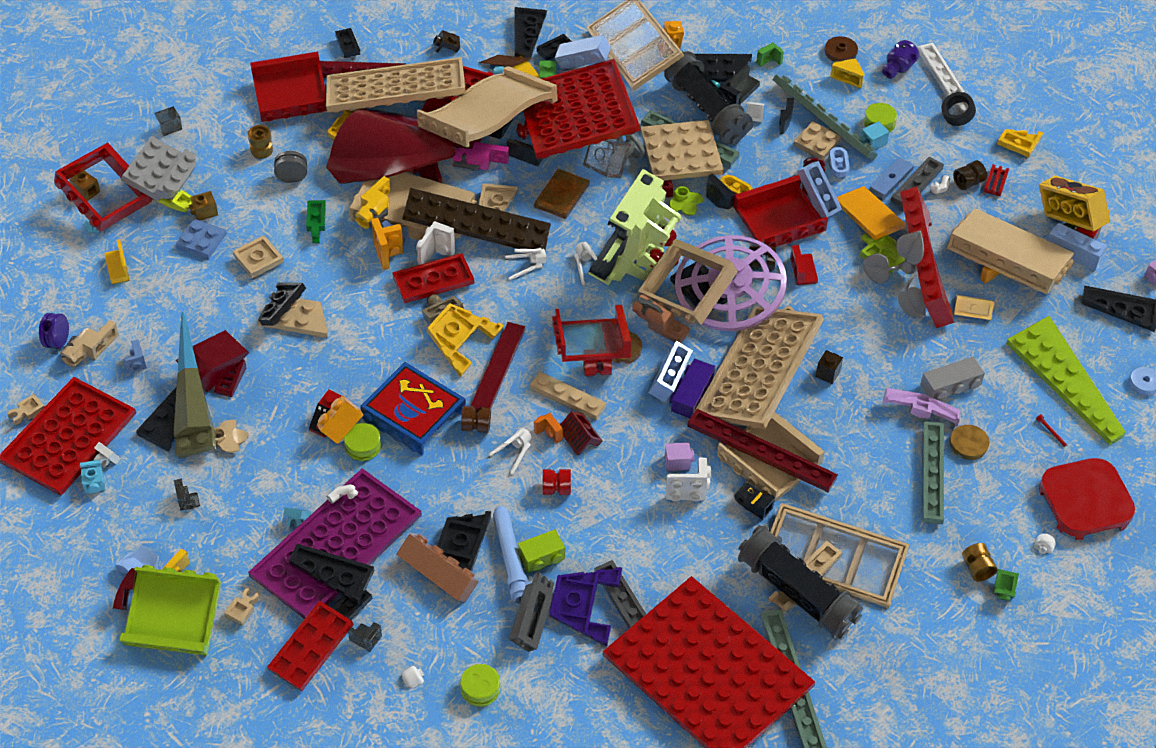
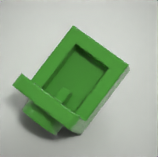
M772 42L758 50L756 63L759 66H763L774 60L780 65L783 63L784 51Z
M998 569L993 594L998 595V599L1006 601L1016 596L1015 591L1019 573Z

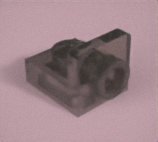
M182 478L174 480L180 511L199 507L198 493H189L188 486H183Z

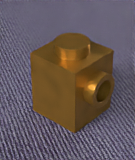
M82 171L69 179L70 183L86 201L100 193L98 180L86 171Z
M211 191L190 197L191 204L189 209L191 215H195L197 220L218 216L217 205Z

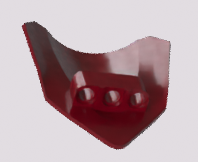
M360 109L350 114L339 128L326 168L339 184L380 180L383 176L388 178L404 172L416 174L424 166L454 157L456 152L451 140L418 127V118L377 109Z

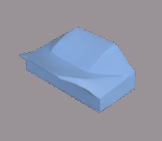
M142 545L137 550L128 553L115 566L125 576L131 568L142 567V565H150L158 569L159 555Z

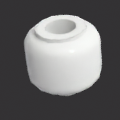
M1040 534L1036 537L1034 548L1039 550L1041 554H1051L1056 545L1055 539L1049 534Z
M411 666L402 672V679L407 687L415 688L423 684L424 679L422 676L425 674L421 668L417 669L415 666Z

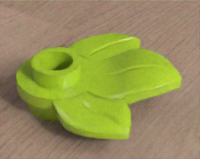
M680 186L673 193V198L670 200V208L676 212L681 210L686 215H695L697 212L696 204L703 203L704 199L699 193L690 192L687 187Z

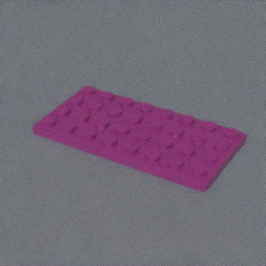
M363 468L344 484L355 486L358 494L354 498L349 499L346 494L333 504L326 500L248 572L250 578L304 619L319 600L328 605L339 593L289 564V559L297 543L370 565L422 516L421 510Z

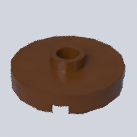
M837 36L826 42L825 54L827 58L834 62L854 59L858 54V46L850 38Z

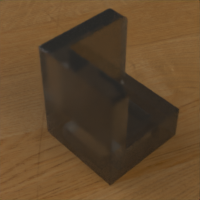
M174 106L155 112V117L160 124L163 136L182 130L181 119Z
M373 622L370 627L362 623L357 629L350 627L348 630L349 641L371 652L382 637L381 625Z

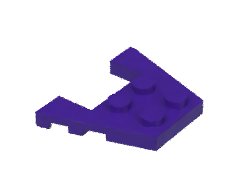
M615 567L612 570L600 569L589 573L578 572L557 575L549 616L604 646H608L611 625L590 622L597 585L619 588L623 571L622 567Z

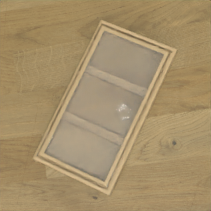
M625 0L586 27L592 37L605 36L611 47L607 57L610 60H615L620 74L633 91L684 56L682 51L640 0Z
M781 503L770 533L775 537H782L781 544L790 550V554L795 558H801L805 562L819 547L828 541L843 553L842 557L822 576L823 580L827 584L832 583L841 593L849 591L850 596L886 608L891 606V600L910 544Z

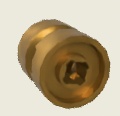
M256 125L250 128L248 139L251 154L256 158L270 156L273 153L270 129L264 125Z
M976 543L967 547L962 552V557L969 567V572L974 581H985L997 573V566L993 558H991L986 544Z

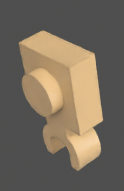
M32 394L17 403L18 409L9 410L7 415L9 419L13 418L14 425H18L25 417L30 420L37 416L45 406L35 394Z
M248 587L244 589L242 599L235 597L225 610V617L243 626L254 611L253 604L258 602L259 593L256 592L254 596L248 597L250 589Z

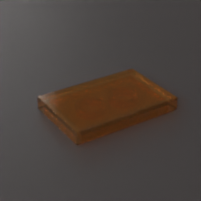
M557 169L534 202V208L567 219L590 185V180Z

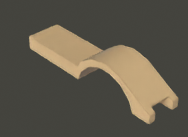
M826 541L805 561L806 567L811 571H817L823 576L842 557L843 552ZM775 591L768 598V601L777 604L784 613L797 606V603L781 591Z

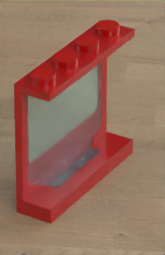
M615 305V318L563 322H561L559 309H555V316H552V327L557 345V355H561L562 362L631 358V338L622 305Z

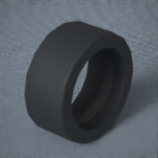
M965 92L952 93L942 102L941 109L944 119L953 126L965 125L975 116L976 107L974 101ZM957 103L968 104V109L960 115L949 114V109Z

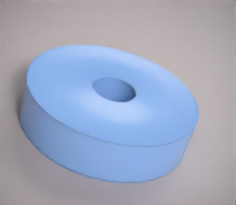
M1149 367L1136 368L1129 380L1131 388L1141 395L1149 396L1155 394L1156 371Z

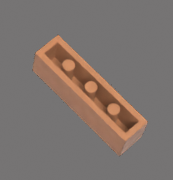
M409 534L396 555L456 600L466 602L479 582L474 578L475 574L467 568L462 569L459 567V562L454 558L444 556V551L438 546L433 545L432 547L427 543L429 540L423 535Z

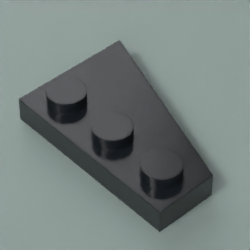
M278 282L276 293L274 292L270 296L272 301L265 305L258 318L259 323L262 326L278 324L280 318L302 296L306 289L303 283Z

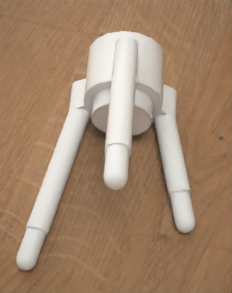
M587 242L579 243L575 247L577 254L574 255L582 285L585 284L581 260L588 261L591 258L595 261L597 260V256Z
M541 248L515 249L514 252L524 254L506 255V259L529 257L530 263L535 264L510 276L508 280L515 279L534 269L542 268V263H546L547 260L545 250Z
M520 428L512 437L488 454L489 457L510 443L516 448L522 447L510 471V475H513L526 450L531 446L529 443L531 434L525 428Z

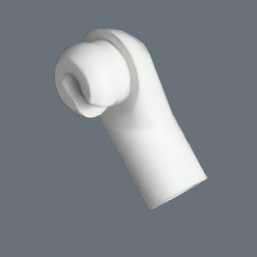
M944 175L940 184L938 182H935V185L931 183V192L934 194L946 192L949 187L950 177Z

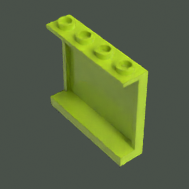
M150 565L135 567L134 570L137 572L128 620L125 633L121 632L119 641L124 646L207 656L222 583L216 577L217 575L209 572L200 575L191 570L175 572V569L163 567L162 570H159Z

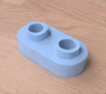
M841 147L832 148L829 155L831 172L836 177H845L849 173L847 151Z

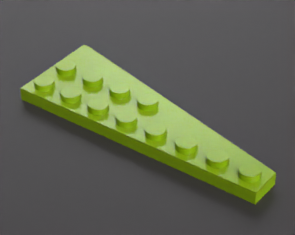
M1047 316L1007 339L1006 344L1109 445L1125 436V430L1051 317Z

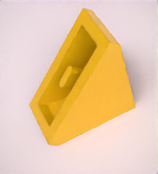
M856 58L833 63L830 77L862 88L865 74Z

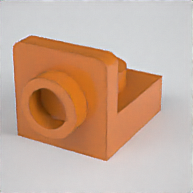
M551 413L539 416L534 421L535 434L545 431L549 438L552 437L556 443L563 440V428Z

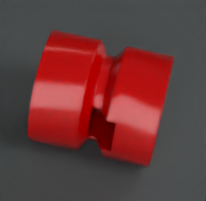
M594 351L583 352V355L596 353ZM599 351L598 354H605L607 351ZM612 359L583 361L584 376H596L597 373L601 376L612 375Z
M543 469V495H552L555 491H558L559 495H571V469H559L558 473H555L552 469Z

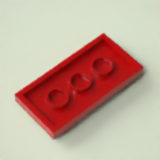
M462 253L392 272L393 279L404 304L475 284L474 277Z

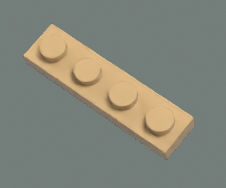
M539 372L530 384L531 390L596 421L606 408V402L543 372Z

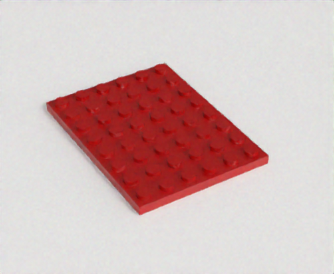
M614 59L542 78L557 85L558 101L554 103L546 100L540 101L523 110L537 159L548 158L558 153L563 154L569 150L581 149L587 145L599 144L605 140L617 139L620 136L631 135L641 131Z
M692 576L603 650V656L704 748H748L815 686V681Z

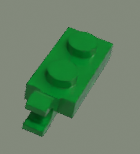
M325 200L307 201L306 229L307 232L311 231L312 243H320V231H325Z

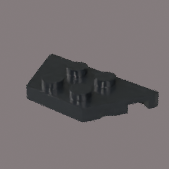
M694 54L696 60L703 63L704 73L716 82H726L729 78L732 79L752 61V54Z
M485 511V514L473 516L472 513L461 517H448L437 544L444 551L443 555L459 562L458 566L462 569L467 568L473 571L491 519V511Z

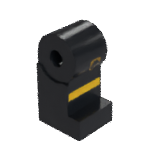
M744 483L734 494L735 500L741 506L762 520L774 507V496L769 493L767 495L763 494L749 483Z

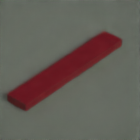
M507 322L470 405L474 406L476 410L480 407L492 408L524 335L525 326Z

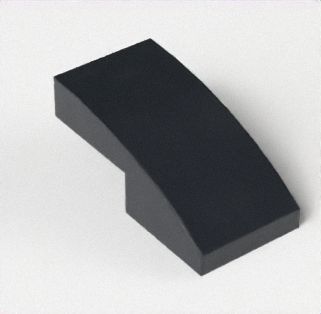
M787 98L786 110H781L780 134H784L790 125L794 98Z

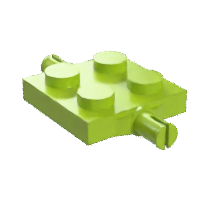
M866 233L861 236V240L868 244L860 252L862 258L866 259L873 254L884 255L889 261L888 267L900 265L905 261V258L901 257L897 251V241L889 235L877 240L872 239Z

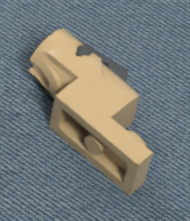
M109 320L100 328L99 332L85 328L78 336H72L60 352L62 361L70 367H75L87 356L96 360L119 335L116 323Z

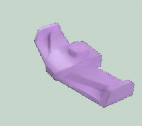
M886 388L882 404L887 402L910 406V414L918 418L929 419L931 413L954 422V426L959 424L960 409L922 393Z

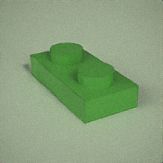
M540 61L539 78L542 79L556 75L557 61Z

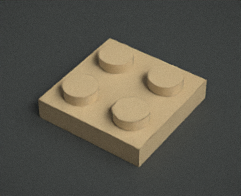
M812 121L794 140V146L824 160L830 154V150L841 142L842 137Z
M264 235L232 251L235 259L251 278L284 262L282 255Z

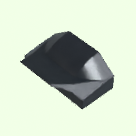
M713 173L710 174L706 185V197L718 208L728 210L732 208L735 194Z

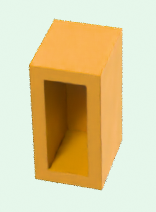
M342 395L334 400L331 409L327 413L321 415L317 426L322 433L339 444L364 414L356 405Z

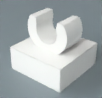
M747 102L746 113L752 117L753 121L762 122L764 104Z
M100 442L94 447L100 452L96 455L94 461L100 460L103 468L109 464V461L117 464L121 459Z

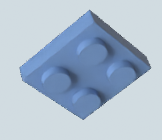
M193 219L176 242V247L209 259L226 236V229Z

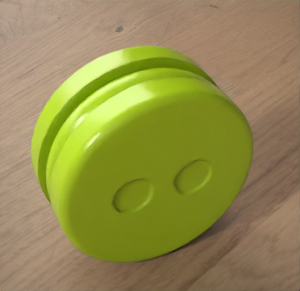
M886 103L871 104L866 109L864 125L868 127L880 122L890 133L895 128L897 112L891 105Z
M367 423L355 424L347 435L344 436V447L347 455L356 461H368L376 457L381 449L380 433L377 428Z
M475 664L468 667L460 679L463 699L477 707L493 703L500 693V677L497 671L486 664Z

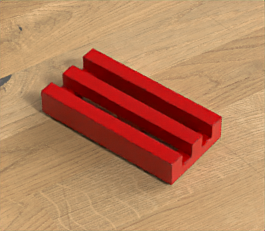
M992 164L983 192L1001 197L1009 168L1003 170L1002 166L996 168V165ZM995 172V173H997V174H996V177H995V180H994L992 189L990 190V189H988V188H989V185H990V182H991L993 173ZM1000 174L1004 176L999 191H995Z

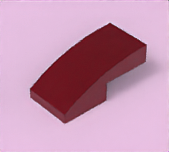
M131 568L122 580L115 596L113 609L127 611L129 592L134 590L137 577L135 568Z

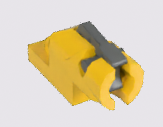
M385 176L360 197L361 209L355 214L357 217L355 220L364 229H369L372 226L371 219L379 218L381 220L388 215V209L390 208L388 197L390 193V179Z

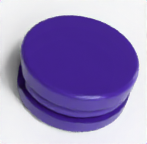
M61 313L44 314L39 324L40 343L45 348L60 349L64 347L69 335L67 317Z

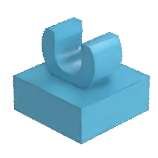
M284 507L283 513L285 516H290L287 520V526L293 527L294 522L297 521L296 528L304 522L303 519H307L312 514L311 511Z

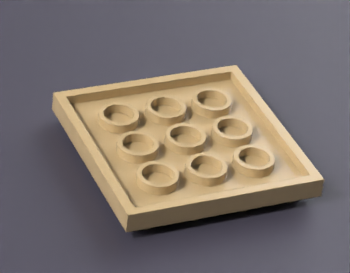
M709 120L641 127L640 132L651 174L665 181L704 177L712 173L714 175H723V166Z

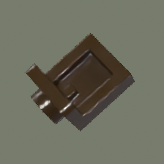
M442 30L433 40L435 52L438 53L442 47L458 52L460 49V37Z

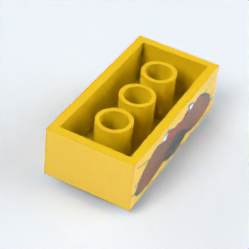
M1056 175L1039 184L1045 216L1091 231H1096L1110 223L1104 189Z

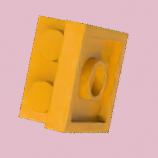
M379 218L371 219L373 244L384 270L390 268L389 257L404 253L402 228L400 224L382 228Z

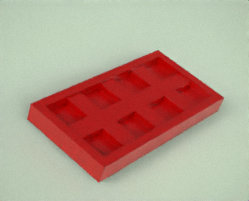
M319 600L267 666L268 670L302 692L354 625L353 621Z

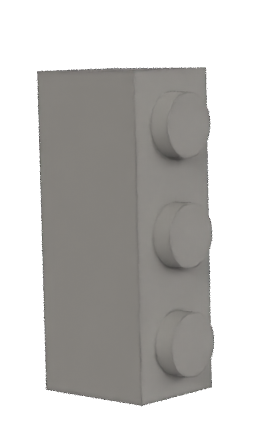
M973 356L923 373L920 385L928 396L936 400H942L947 396L960 394L965 390L979 387L982 385L985 373Z

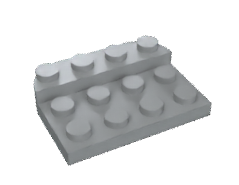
M151 136L122 175L121 181L155 200L160 201L161 198L173 200L188 177L191 176L196 164V155L187 149L181 153Z

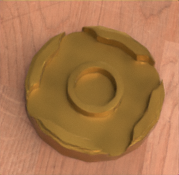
M974 425L958 426L953 430L949 440L953 452L967 460L982 458L990 444L986 432Z

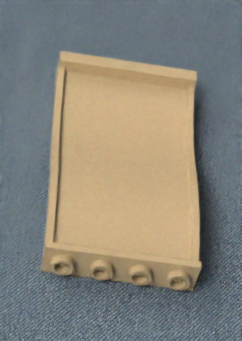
M507 66L503 68V73L482 79L468 88L466 94H461L442 108L427 113L417 110L418 127L462 146L469 147L470 141L492 134L531 105L544 100L551 103L558 101L557 85Z

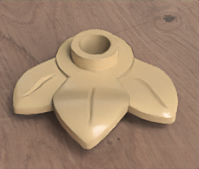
M226 420L219 427L214 428L216 446H220L225 452H238L240 450L238 444L245 442L249 436L248 432L236 428V420Z

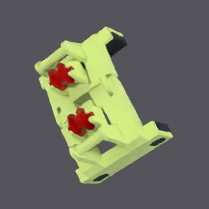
M642 169L610 217L607 225H612V228L615 227V231L598 255L597 260L590 267L589 275L607 285L612 280L621 281L626 273L643 281L647 279L665 251L663 247L671 246L673 240L676 239L677 235L674 231V226L682 219L678 212L664 204L666 192L662 189L664 180Z

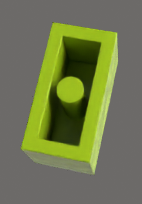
M556 529L518 543L520 559L528 573L539 571L551 564H558L565 559L566 548Z

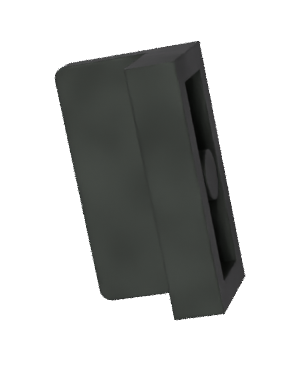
M746 65L728 82L729 86L741 92L739 105L760 86V81L749 76V65Z
M516 139L507 140L510 157L537 167L544 159L536 158L532 145Z

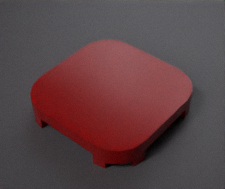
M1089 458L1058 465L1047 469L1042 476L1039 493L1045 496L1058 522L1056 528L1060 533L1065 532L1070 536L1076 537L1075 540H1083L1084 536L1114 528H1119L1120 531L1126 529L1135 514L1134 501L1115 467L1106 460Z

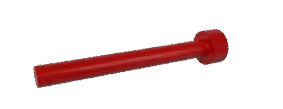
M1042 414L1038 415L1036 420L1041 422L1066 447L1067 444L1044 420V416Z

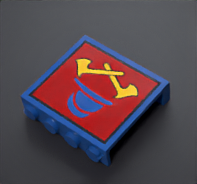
M404 362L360 406L364 414L361 418L366 423L376 426L381 432L392 436L395 441L405 444L411 451L423 455V444L454 412L462 415L463 406H466V399Z

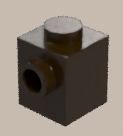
M826 350L818 362L815 377L833 384L841 372L843 357Z

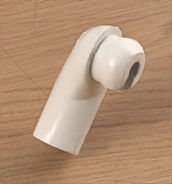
M344 485L337 487L326 497L333 504L346 494L349 499L354 498L358 491L355 490L354 485Z

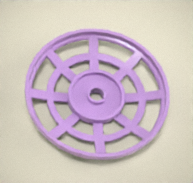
M728 235L707 240L696 247L703 249L709 245L725 241V246L709 252L716 254L725 251L726 258L724 259L732 261L738 272L735 275V279L730 282L721 296L728 300V305L716 303L713 307L715 310L728 312L729 322H720L706 318L702 325L720 331H738L754 327L772 316L781 305L787 286L786 271L779 256L766 244L750 237ZM733 241L748 242L760 248L752 251L745 247L733 246ZM733 250L749 255L743 260L733 258ZM766 252L771 254L779 266L780 274L769 272L767 264L761 255ZM684 257L676 273V295L680 306L694 311L696 307L693 309L689 306L683 296L681 287L692 284L695 295L701 301L704 295L697 283L708 282L709 287H711L720 271L710 268L708 274L697 276L702 265L697 262L694 266L692 277L681 280L683 267L689 260V258ZM756 259L761 265L763 272H752L749 264ZM753 279H764L758 293L751 288ZM769 280L781 281L776 298L769 304L762 298L768 289ZM744 294H748L751 297L750 300L735 305V298L741 297ZM755 303H758L764 309L763 312L752 318L736 322V311L746 309Z

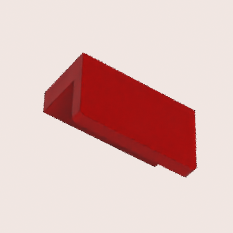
M792 245L790 260L796 285L818 283L812 254H801L799 245Z

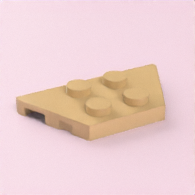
M299 298L292 304L291 309L280 318L278 324L264 326L328 338L321 302Z

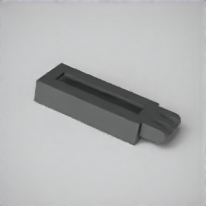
M539 572L535 573L532 583L525 586L509 638L510 641L527 652L537 650L553 598L554 582L548 581V578L542 577V574Z

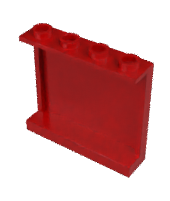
M318 51L250 62L261 122L327 111L326 89Z
M799 175L734 196L733 207L755 240L769 247H777L826 231L828 217L821 218L800 188L801 179Z

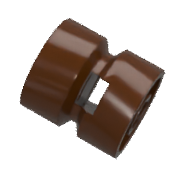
M463 406L461 431L472 432L476 429L480 433H489L491 408L480 407L476 410L474 406Z

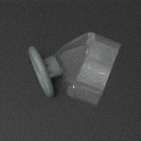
M634 134L625 135L626 141L620 136L617 139H609L599 144L588 145L583 166L606 177L621 178L627 157L631 155L634 158L640 159L644 156L645 150L640 140Z

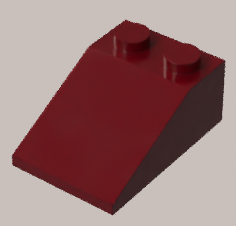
M226 330L193 346L203 389L208 393L249 354Z

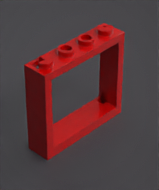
M108 142L55 171L54 177L55 186L65 193L67 199L76 205L78 211L82 215L84 214L90 224L96 227L99 232L152 202L151 197L128 185L138 198L102 218L68 181V179L102 160L122 178L129 165Z

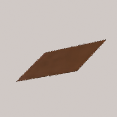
M496 55L478 63L512 67L531 58Z

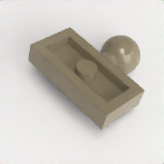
M434 294L429 296L427 300L429 307L423 309L422 314L426 320L432 323L449 303L463 309L464 306L455 296L442 301L440 296Z

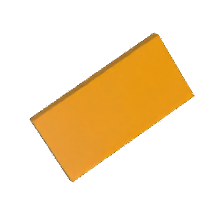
M865 186L836 197L842 210L874 240L905 228V222Z

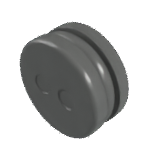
M296 151L281 152L274 160V174L279 180L286 183L300 182L307 175V159L303 154Z

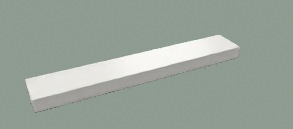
M934 43L918 46L920 56L946 97L955 92H965ZM957 103L953 105V108L960 115L968 109V104Z

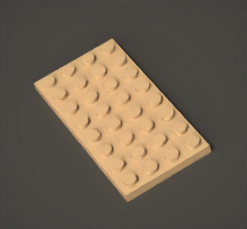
M462 57L327 75V112L338 113L342 110L353 111L364 107L390 106L393 103H409L415 100L425 101L430 98L441 99L445 96L466 94Z
M754 306L747 319L760 314L764 309ZM777 309L764 322L741 330L696 409L727 423L765 429L823 323V315Z

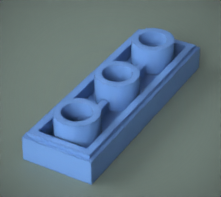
M899 157L870 186L869 191L884 199L913 170L914 165Z

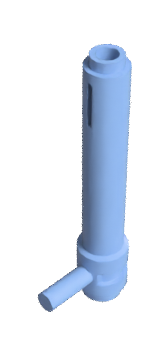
M499 506L495 508L493 517L508 576L507 585L510 590L511 600L515 604L520 605L525 586L532 582H528L527 576L523 572L509 510L504 506Z

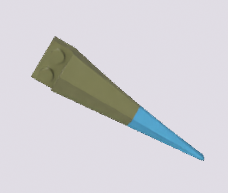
M183 312L181 313L174 423L176 455L179 458L216 449L215 429L203 391L187 318Z

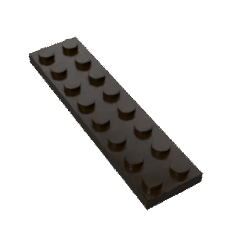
M410 188L402 220L430 227L435 221L454 228V233L517 249L541 248L546 250L551 223L414 188Z

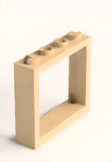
M675 239L638 292L640 295L652 299L662 307L673 312L675 317L679 318L681 316L691 324L695 322L702 325L738 271L732 261ZM681 256L720 271V274L694 311L655 295Z

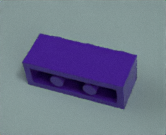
M695 358L691 365H687L684 378H680L678 382L677 392H673L670 397V403H672L671 412L691 418L714 378V365Z

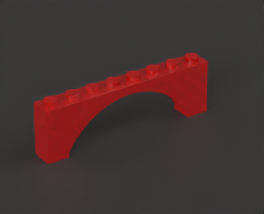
M916 186L901 191L900 195L908 232L921 231L924 254L922 260L916 264L924 304L936 328L954 323V318L931 245L929 226H932L930 213Z

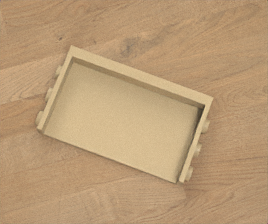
M404 172L388 177L390 179V193L388 195L390 208L388 209V215L379 221L380 224L385 220L391 225L400 224L401 228L406 226L409 238L422 240L426 229L430 226L402 220L410 188L477 204V201H475L474 192ZM379 180L365 181L361 184L359 193L355 194L353 203L349 207L350 219L352 221H356L357 217L355 214L361 209L360 197ZM454 233V241L461 234Z
M976 208L971 213H967L965 219L960 221L958 227H954L946 248L1045 294H1048L1055 284L1059 285L1062 277L1066 276L1075 261L1072 259L1074 252Z

